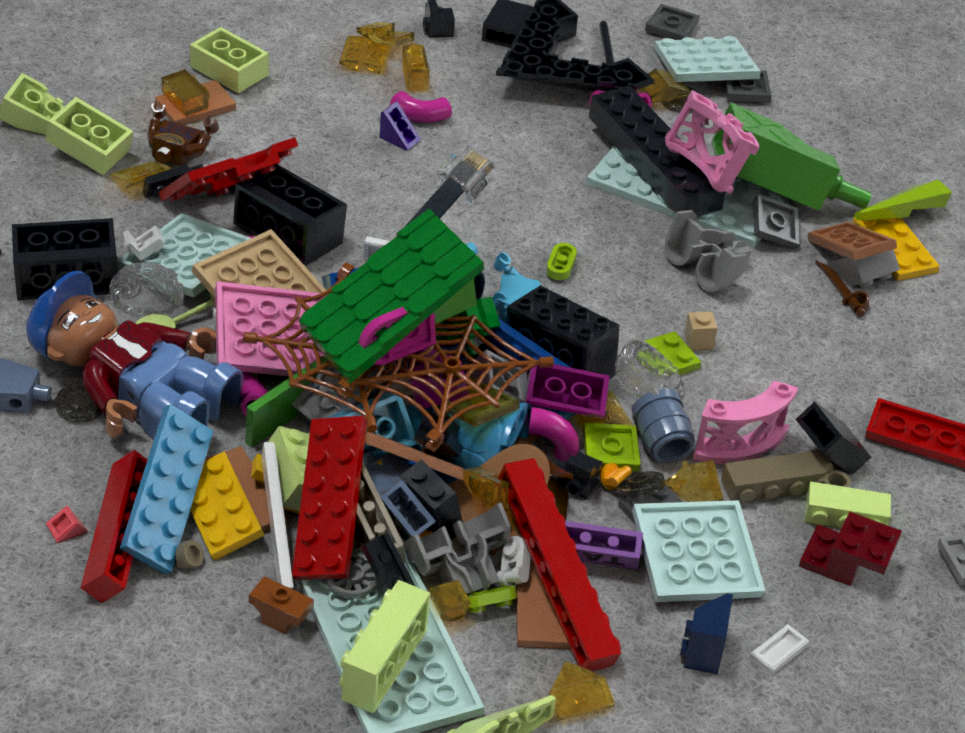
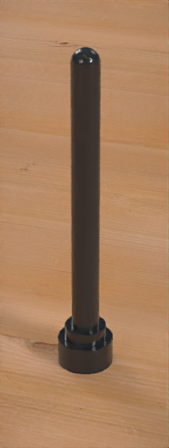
M602 21L599 26L606 63L611 64L614 63V56L608 24L606 21Z

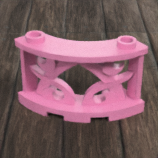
M692 90L687 98V102L665 137L666 146L673 153L682 154L699 167L715 190L731 194L734 180L749 155L757 153L760 148L759 144L751 132L746 133L742 130L743 124L730 113L725 116L721 113V110H717L719 105ZM692 108V122L684 121ZM709 119L712 120L713 126L711 128H706L703 126V124L710 125ZM681 125L692 128L693 132L681 133V135L688 137L687 143L675 137ZM723 129L722 141L725 154L709 156L704 133H717Z
M773 381L767 390L751 399L730 402L708 399L701 417L693 460L724 465L732 461L758 459L762 457V454L775 450L788 433L790 425L785 424L789 404L795 398L798 388L786 383ZM763 421L753 432L745 436L736 433L748 423ZM708 422H715L720 429L708 426ZM706 432L713 436L711 438H707Z

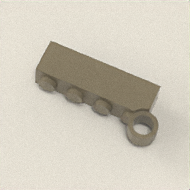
M820 450L725 463L721 478L730 501L739 500L740 503H749L761 499H775L789 495L797 496L808 492L810 482L834 484L842 487H850L851 484L849 476L841 471L833 470L830 459L824 456Z
M362 461L356 512L357 526L365 542L370 541L375 536L388 532L403 562L407 563L404 544Z

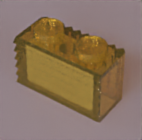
M404 45L401 66L407 91H427L429 88L430 68L424 45Z
M186 69L161 77L162 93L185 116L192 113L195 114L200 110H207L209 107L208 99L210 98L209 90L206 86L201 85L196 77L191 75V73L189 74Z

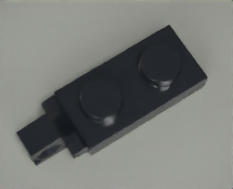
M200 164L194 167L183 165L147 176L144 180L142 193L145 198L159 197L158 192L187 172L202 168L203 165Z

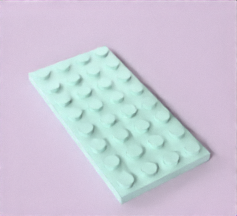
M615 146L612 147L587 176L586 184L669 216L675 217L676 215ZM737 176L732 184V193H725L723 209L697 217L696 223L704 229L735 233V241H745L747 246L755 248L761 238L754 236V197L760 194L787 204L790 198Z
M361 547L352 549V553L364 555ZM406 555L407 563L404 564L415 586L427 591L415 565L409 562ZM326 579L298 580L303 594L314 599V607L311 612L341 678L343 674V668L340 667L342 656L346 650L351 651L358 632L361 629L365 630L373 610H378L382 605L384 592L380 584H378L376 590L372 594H367L364 598L356 599V597H351V599L340 597L337 593L334 594L328 587ZM431 598L427 632L375 713L373 714L353 705L365 733H420L484 715L485 707Z

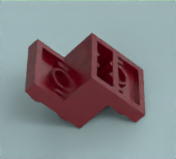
M849 511L840 532L817 524L798 567L849 586L852 585L860 566L884 575L899 542L902 530Z

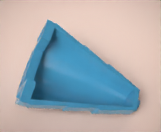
M499 402V408L489 405L462 414L454 421L460 426L456 440L463 446V449L455 462H448L466 469L469 473L497 453L513 446L517 437L527 439L533 406L527 403ZM460 403L446 413L452 417L460 410L477 403ZM406 405L408 416L416 434L424 415L415 406ZM433 407L424 408L426 411L435 412ZM419 444L411 446L416 450L422 451V447Z

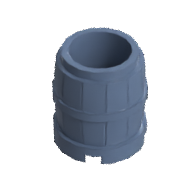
M659 389L660 393L653 396L651 392L646 393L637 399L631 411L633 413L632 418L639 429L641 440L646 446L647 451L653 459L660 463L676 462L685 458L693 450L695 437L690 419L683 409L684 406L679 394L671 389Z

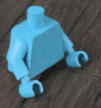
M501 252L494 262L495 270L504 271V273H501L500 292H496L492 297L496 312H498V318L503 322H507L508 305L540 286L538 280L526 278L520 275L513 266L509 267L511 258L505 252Z

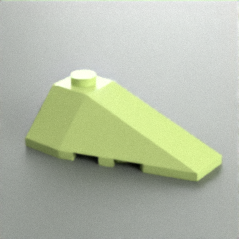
M21 73L2 100L0 119L16 128L46 135L48 120L64 107V101L59 97L55 99L47 92L48 88L44 84Z
M550 695L464 723L456 730L451 729L447 733H531L554 716L556 698Z

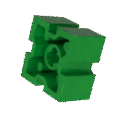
M492 297L477 299L476 306L452 316L471 317V315H476V318L491 331L501 326ZM443 320L439 324L454 325L468 323L469 321ZM474 322L473 329L483 337L489 336L488 333ZM435 328V331H461V330H465L466 328H459V329ZM470 332L468 339L474 344L473 338L476 336ZM436 335V340H448V341H449V340L461 339L463 335H454V336H438V335ZM466 343V352L470 356L477 355V353ZM457 344L443 345V347H444V348H449V347L455 346V345H457Z

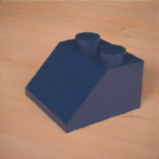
M727 593L696 608L693 620L687 619L684 637L689 639L683 638L680 656H685L683 668L718 674L727 637L733 594Z

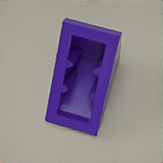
M397 101L381 112L379 138L405 151L421 140Z

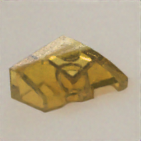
M479 466L463 469V480L466 488L486 511L502 503L512 532L514 516L509 505H507L509 482L499 479L498 473Z

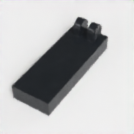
M388 532L375 536L360 546L384 594L388 589L392 590L398 580L415 586Z

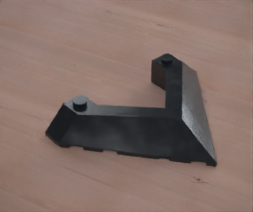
M536 0L533 10L530 11L525 20L524 26L520 28L511 44V49L507 51L503 58L501 67H498L496 71V76L591 92L597 90L611 91L625 86H631L635 91L654 84V79L630 58L611 64L602 62V66L589 64V60L573 57L571 61L558 59L559 55H555L558 43L576 37L578 14L561 0Z

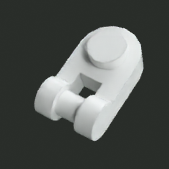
M519 536L511 537L510 541L503 546L501 570L497 572L499 578L497 583L501 587L510 586L513 582L520 584L528 581L531 555L524 539Z

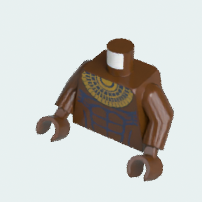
M153 102L151 109L154 118L150 120L147 139L149 147L152 148V156L158 163L165 164L166 162L184 165L189 160L204 154L212 138L210 134L216 133L219 130V125L216 119L211 124L209 116L203 119L205 131L168 120L160 121V119L166 116L165 104L163 103L161 110H156V102Z

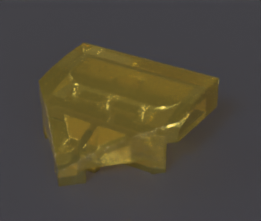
M684 460L681 469L672 478L669 477L665 481V484L675 494L687 502L724 501L714 460L690 465Z
M567 661L564 662L548 692L549 696L553 695L556 698L554 712L557 721L612 708L615 705L605 677Z

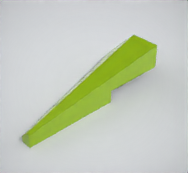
M939 179L917 184L855 212L854 217L858 221L909 217L913 209L945 207L952 191Z

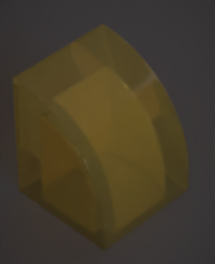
M459 580L428 589L430 599L443 621L452 622L464 618L471 605V601Z

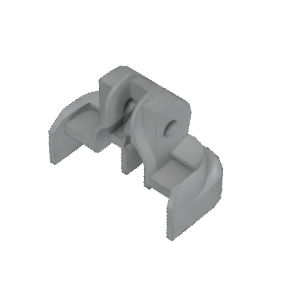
M692 210L676 212L665 240L667 258L675 265H686L694 263L700 257L696 267V278L702 289L707 292H715L728 288L733 279L740 277L744 273L752 250L746 246L745 241H735V233L702 228L696 223L698 216Z
M499 503L473 519L465 522L460 520L452 525L459 544L466 546V555L457 556L451 547L452 543L445 526L422 538L416 534L403 543L409 562L416 564L418 571L423 576L439 571L443 585L452 598H459L466 594L472 596L474 591L482 589V591L489 590L490 585L499 581L488 552L510 541L511 525L502 503Z

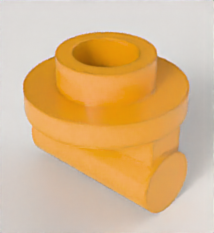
M607 463L600 473V480L607 490H614L623 480L631 475L632 471L629 466L618 468L614 463Z

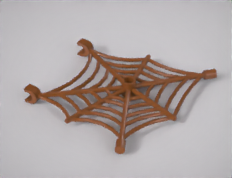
M345 262L338 271L337 279L339 280L328 290L308 298H295L297 302L296 313L288 325L278 332L265 337L258 336V333L244 332L243 342L257 344V342L264 343L276 353L285 365L290 379V387L294 386L313 392L349 407L365 416L367 419L366 430L374 432L377 430V424L372 414L377 402L385 391L380 390L371 407H369L367 398L372 387H368L365 392L364 386H357L361 398L354 394H351L349 397L363 404V411L334 395L300 384L306 380L339 391L340 387L312 378V376L319 373L340 380L343 376L325 370L330 366H334L330 361L321 365V357L318 352L320 349L314 343H307L310 340L308 336L301 341H292L304 332L302 329L285 339L274 338L293 326L299 317L301 307L305 311L310 308L306 302H311L331 293V288L350 275L355 266ZM272 344L284 345L292 355L297 367V378L294 379L287 360ZM290 346L299 348L307 373L302 374L300 362ZM304 348L313 349L316 356L317 367L312 370ZM403 357V367L400 366L398 370L400 373H406L409 370L407 369V358ZM394 361L385 364L387 368L382 371L380 376H384L395 369L396 364H394ZM374 365L360 379H366L380 365ZM388 382L385 387H390L393 383Z
M471 315V317H450L445 321L469 322L454 325L435 324V328L466 329L461 331H435L438 336L463 335L461 339L449 341L436 340V344L429 346L426 351L418 355L409 354L405 356V358L411 359L409 370L406 373L397 374L401 366L402 358L397 359L396 367L391 375L380 376L385 367L384 364L380 365L377 373L372 378L360 379L363 375L361 374L349 384L343 377L338 382V385L342 388L337 394L347 399L353 393L355 387L361 385L377 388L407 400L418 408L434 427L426 435L430 440L426 443L425 447L435 452L444 440V431L455 419L476 408L489 405L499 408L500 403L498 400L513 380L536 366H539V368L554 367L553 356L539 357V360H535L502 340L480 322L476 315ZM474 322L500 344L528 361H519L498 349L472 328ZM470 332L489 348L512 362L498 363L488 357L468 339ZM467 343L489 363L482 364L472 358L464 350L465 344ZM459 344L457 350L451 351L442 350L439 346ZM434 348L436 351L434 355L425 358L424 356L428 355ZM461 353L473 364L460 365L459 358ZM439 355L444 363L435 361L434 359H436V357ZM415 361L424 363L425 370L413 371ZM429 365L438 368L429 369ZM515 367H524L505 382L495 398L488 394L493 383L501 375ZM504 368L489 381L484 390L479 387L484 377L492 369ZM486 369L476 384L469 379L475 370ZM460 371H468V372L466 373V375H464V374L461 373ZM443 373L446 384L434 374ZM427 375L437 381L443 387L444 394L442 395L437 387L419 377ZM408 378L421 382L432 389L442 400L440 410L434 401L423 391L399 379ZM389 381L418 393L437 413V424L431 415L409 396L375 383ZM462 383L468 385L450 393V390ZM471 389L477 392L455 400L447 406L448 399L458 393ZM478 397H483L487 400L460 410L443 425L445 413L455 405Z

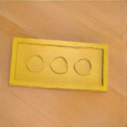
M853 217L852 223L896 240L897 249H894L900 270L891 274L897 281L938 273L940 265L902 218L858 221Z
M225 451L205 460L190 510L213 560H217L265 534Z

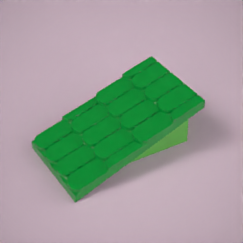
M430 209L398 231L394 239L372 254L365 264L331 288V293L305 311L302 318L299 319L301 329L349 384L356 380L431 314H435V324L477 305L474 278L484 270V262ZM401 307L406 310L408 314L399 321L392 323L391 327L388 329L383 327L377 331L374 336H377L378 339L366 348L359 344L362 331L372 320Z

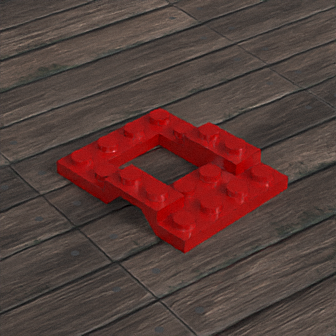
M294 137L275 143L265 150L237 159L230 158L187 172L158 193L162 201L170 199L171 202L183 199L184 196L190 193L196 195L206 191L208 196L216 194L217 197L230 193L229 189L236 187V183L254 178L253 174L257 172L265 175L275 171L274 166L281 163L285 157L292 155V150L299 145Z

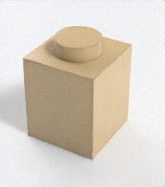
M713 312L688 313L684 336L688 347L692 351L714 349L718 328Z

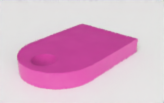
M401 307L372 320L362 331L359 344L366 348L378 339L377 336H374L377 331L383 327L387 329L391 327L392 323L399 321L408 314L406 310ZM431 314L374 364L384 365L436 344L435 314Z

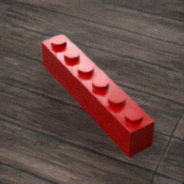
M136 450L131 451L112 464L80 587L101 603L125 590L133 556L121 550L120 546L148 460Z

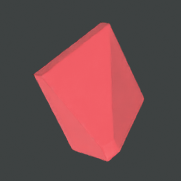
M68 506L64 507L45 523L58 543L88 531Z

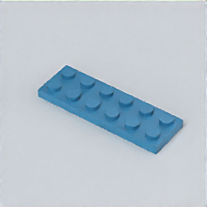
M171 404L163 409L120 546L121 550L163 574L172 572L176 559V548L183 536L213 434V430Z

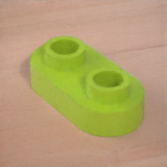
M569 243L556 244L547 262V275L554 280L567 279L576 261L577 249Z
M503 586L475 592L472 596L463 595L461 596L462 608L469 609V613L485 611V605L496 603V607L512 605V599L517 598L516 586Z

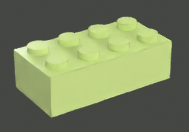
M400 580L397 581L392 590L388 589L386 591L382 605L378 610H373L365 630L361 629L358 632L351 651L346 650L342 656L340 667L343 668V674L339 682V686L342 687L341 700L373 714L375 713L427 632L430 592Z

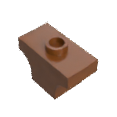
M265 576L249 594V603L259 611L261 623L284 634H287L293 625L299 626L314 607V599Z

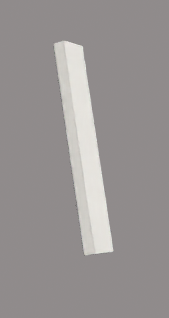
M264 442L261 459L276 577L278 583L293 589L275 444L273 442Z

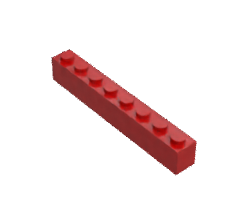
M535 458L504 464L497 478L581 673L585 674L613 666L621 655L620 642L612 633L608 615L603 612L598 601V593L591 586L587 577L586 566L579 559L576 552V544L567 532L564 517L558 512L554 494L549 491L546 485L543 470L538 467Z

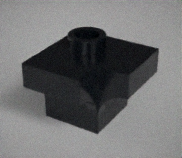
M427 0V3H425V16L423 17V30H427L428 37H454L455 17L452 8H442L437 5L436 0Z
M427 411L437 424V413ZM445 413L443 425L450 419L448 413ZM423 416L414 440L422 447L421 450L424 453L445 461L455 462L463 449V446L456 440L460 426L453 421L443 433L444 440L442 444L433 452L426 448L425 445L430 440L426 435L434 427Z
M578 452L575 457L570 456L567 461L557 460L555 463L562 470L571 473L574 479L560 478L553 475L551 477L570 494L587 500L600 481L603 461Z

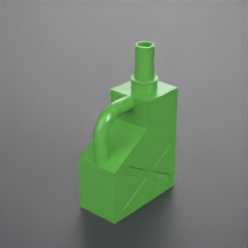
M730 102L724 115L726 116L730 113L743 124L742 130L746 133L751 132L760 147L755 155H749L737 175L738 177L820 211L826 197L831 201L837 198L862 209L867 207L872 193L844 181L843 176L838 175L840 168L834 156L810 147L780 123ZM723 129L715 133L711 141L715 156L725 154L722 141Z

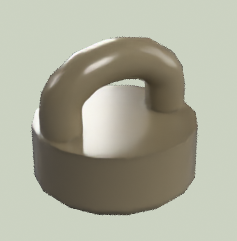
M185 541L177 546L174 563L176 568L191 570L202 564L203 551L196 541Z

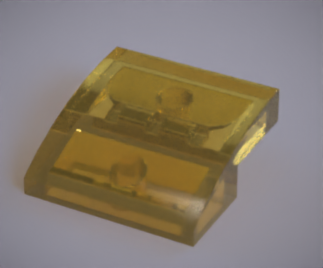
M374 22L356 27L357 32L362 36L385 45L397 46L415 40L414 32L395 31V23Z
M347 36L339 64L356 72H359L361 67H365L382 75L386 68L391 44L370 37Z

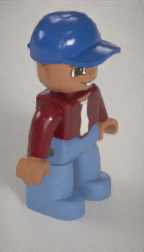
M82 271L67 273L53 287L39 296L27 319V339L37 353L50 361H62L71 366H85L82 374L84 388L93 402L106 415L105 429L114 438L122 434V418H125L132 423L135 420L141 422L146 433L154 439L163 409L169 404L208 427L209 419L216 421L219 418L221 397L236 406L241 403L243 372L228 362L214 365L204 360L205 353L216 354V332L214 330L198 328L191 334V332L155 323L142 322L136 324L130 320L124 321L118 326L114 312L94 295L91 279Z

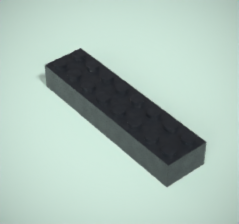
M631 86L591 96L590 120L675 213L692 210L699 217L723 209L726 192L722 193L715 190L699 167L682 154L673 153L667 148L665 137L671 128Z

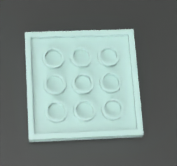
M725 36L723 39H715L713 37L693 39L686 37L682 40L664 38L662 41H655V51L675 82L760 79L759 68L735 37Z
M181 213L159 229L162 232L165 245L158 252L149 255L142 261L135 254L130 255L127 253L117 260L120 270L194 298L205 289V286L191 272L193 265L251 238Z
M739 500L634 504L632 513L637 532H643L641 548L655 602L714 600L727 593L733 594L732 599L760 598L764 596L766 590Z

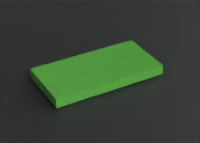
M324 355L321 356V365L329 361ZM316 360L310 364L311 370L317 367ZM306 367L302 369V374L307 373ZM298 372L293 375L294 379L298 377ZM289 378L247 406L245 443L251 448L274 433L279 426H284L300 415L291 404L302 393L303 389L294 386L290 387ZM304 380L300 384L308 386L310 381Z

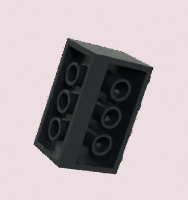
M279 164L274 166L275 171L261 175L260 172L253 174L254 178L236 183L233 224L253 236H258L272 229L304 266L343 243L347 204Z
M113 218L11 224L17 301L38 299L45 291L53 287L60 278L73 271H82L90 277L94 295L119 294Z
M541 285L507 306V325L569 367L609 375V380L616 376L619 324Z

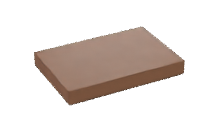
M217 80L155 97L156 105L160 109H162L163 103L165 104L166 117L169 121L182 125L202 120L206 116L212 117L236 110V102Z

